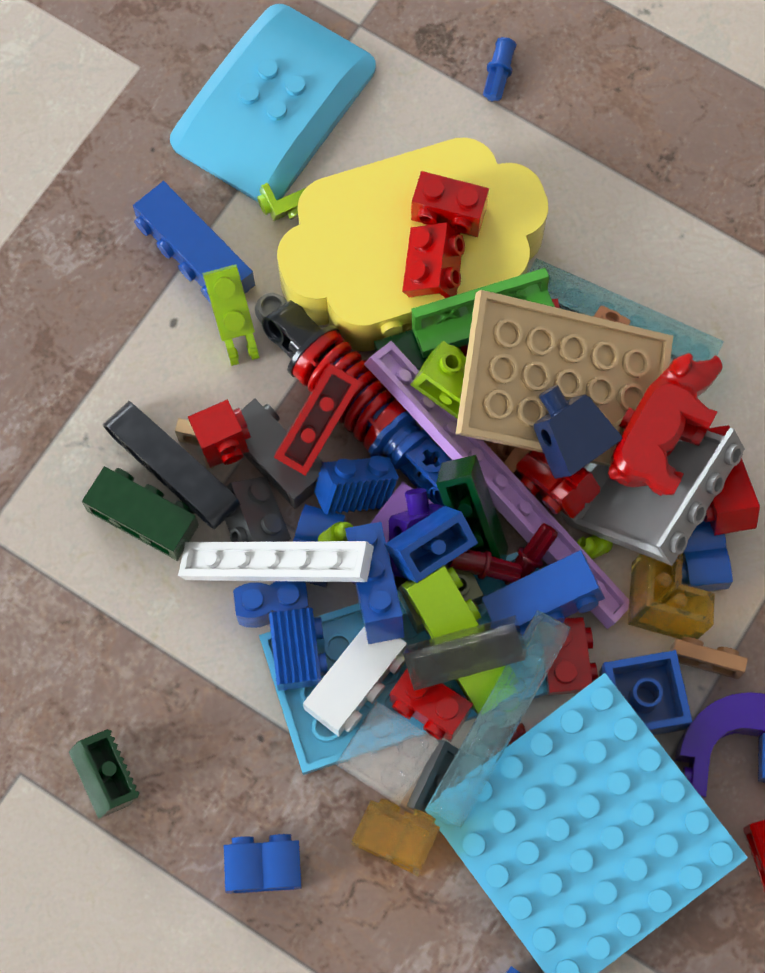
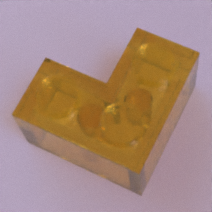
M683 553L678 555L672 566L639 554L632 562L628 625L681 640L683 637L699 639L714 625L715 593L682 584Z
M383 798L380 799L379 803L370 800L354 834L352 845L420 877L439 834L440 827L434 823L436 819L415 809L413 814L405 811L404 815L399 813L401 807Z

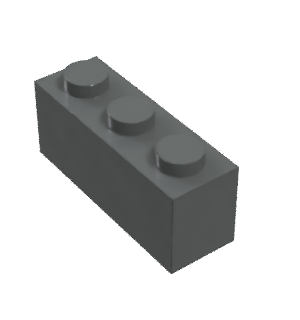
M255 398L241 410L251 438L246 440L249 451L243 455L263 476L267 477L268 481L290 505L297 509L315 493L314 487H316L317 477H319L323 461L317 456L307 475L304 476L275 459L274 455L289 429L285 430L278 423L280 418L270 405L265 404L262 406Z

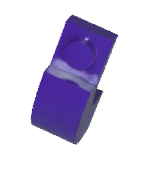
M749 692L723 697L701 711L684 731L678 743L674 761L689 763V767H683L682 773L702 799L707 795L710 756L716 742L725 736L734 734L760 737L765 733V694Z

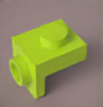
M265 183L261 185L259 190L261 195L257 196L263 213L265 215L270 213L273 221L288 215L289 219H294L298 217V201L305 188L276 200L269 184Z

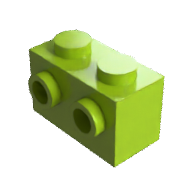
M442 341L430 353L410 384L457 419L466 357L459 348Z

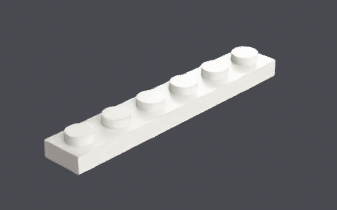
M367 541L185 542L178 576L185 580L367 582L374 546Z

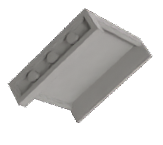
M729 428L725 436L707 431L699 446L679 440L675 449L667 457L668 464L674 467L675 471L684 473L674 495L663 494L660 496L654 493L649 486H624L616 480L609 478V466L589 463L584 468L594 476L601 488L600 493L590 503H586L585 508L575 518L570 519L562 511L559 513L568 526L672 566L678 555L686 549L688 539L696 526L704 520L711 502L722 491L725 480L731 470L740 462L745 448L735 429Z

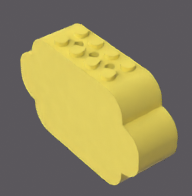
M454 138L318 179L308 185L299 198V225L290 229L283 236L278 246L277 260L283 296L287 302L291 300L299 304L318 326L334 325L345 339L343 342L351 344L352 350L372 351L374 350V341L412 330V308L445 299L441 294L408 297L402 292L410 228L426 225L411 220V202L420 172L424 171L489 188L487 209L479 236L474 237L461 234L465 243V251L461 257V284L458 287L457 295L527 273L529 260L538 253L541 247L548 214V199L537 175L529 168L520 164H497L491 150L475 139Z

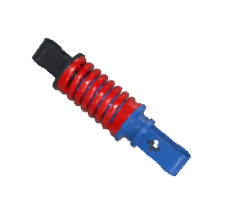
M291 300L262 319V327L265 334L291 358L287 368L288 373L292 377H296L304 386H308L310 392H312L329 362L361 381L339 422L344 423V427L349 432H354V437L359 442H364L363 445L371 457L384 454L390 457L396 470L400 469L417 488L426 489L428 499L431 502L444 506L436 481L441 464L451 461V459L430 439V435L424 429L421 430L417 426V421L364 365L366 360L361 361V354L357 351L351 352V344L343 342L345 339L341 336L340 331L334 325L321 329L299 304Z

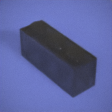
M514 615L407 645L403 655L415 691L523 661L526 659L527 650L517 617Z

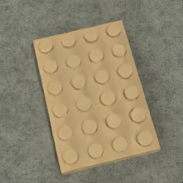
M485 290L477 291L475 293L456 435L544 453L534 430V423L548 414L539 395L545 390L558 385L566 400L584 394L589 396L622 436L625 429L619 427L628 408L636 410L648 387L669 367L673 335ZM617 444L590 463L610 467L611 456Z

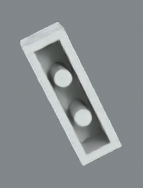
M363 627L303 702L304 710L338 737L344 730L350 733L363 716L359 711L367 701L374 703L383 692L385 685L382 682L390 672L394 675L397 674L407 661L408 657L404 655L407 650V643L399 638L368 645L365 627Z

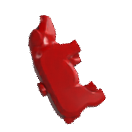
M691 353L677 357L648 387L636 410L628 408L619 427L625 429L622 434V440L617 443L611 456L608 470L610 479L616 480L627 487L649 486L654 493L660 496L663 494L674 495L684 473L675 471L676 469L668 464L667 457L675 449L679 440L699 446L717 414V411L707 408L697 398L712 385L722 371V362L717 355L705 361L693 360Z

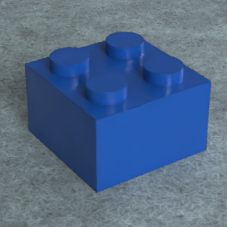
M676 650L603 663L599 670V675L607 674L653 735L686 730L693 721Z

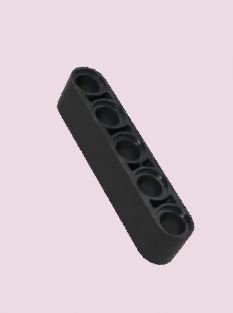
M128 401L102 424L118 444L212 529L215 530L241 505L236 496L132 402Z

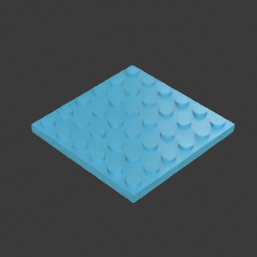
M606 673L425 809L544 973H599L748 858Z

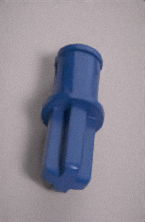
M507 37L497 39L492 61L487 64L488 76L483 95L491 102L502 99L507 78L512 74L510 65L517 44L514 40Z

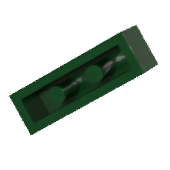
M472 455L443 462L436 484L444 506L461 511L478 544L470 548V550L482 553L487 550L491 552L492 557L506 560L508 544L477 456Z
M104 466L82 500L87 512L178 561L184 551L185 542L190 541L199 526L194 512L181 501H176L173 504L164 499V493L152 485L146 484L145 487H142L133 482L134 477L120 468H116L113 471Z

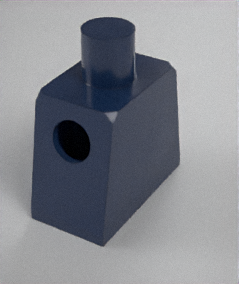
M558 385L545 390L539 395L548 414L534 423V430L555 479L572 476L622 440L620 433L589 396L584 394L566 400Z

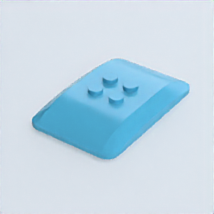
M274 4L267 8L244 34L193 100L170 135L171 146L177 154L258 202L257 196L261 195L259 191L261 185L265 183L269 184L275 199L279 200L283 198L371 80L376 71L375 59L367 51L295 9L284 4Z

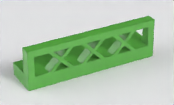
M546 268L412 308V330L423 358L428 357L442 341L457 348L469 343L475 293L477 291L485 290L555 307L548 292L549 274Z

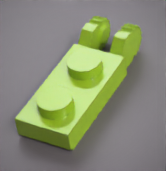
M237 265L202 273L221 340L225 342L231 366L239 364V355L232 338L245 335L247 351L252 360L260 358L253 335L255 330Z

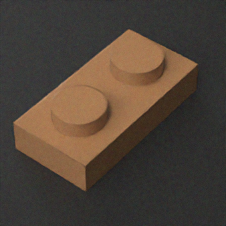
M683 637L682 640L676 639L670 648V651L676 650L679 663L735 679H739L746 670L748 658L739 656V652L732 648L718 647L717 650L703 646L704 643L701 640L691 637Z

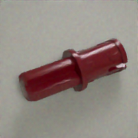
M541 524L526 547H520L517 550L518 556L514 563L522 566L520 579L534 573L536 568L542 567L543 562L541 559L558 536V532L550 525Z
M468 549L448 562L449 568L453 567L454 569L476 574L482 580L488 576L513 583L520 579L522 573V566L520 564L492 557L491 552L487 550L482 553Z

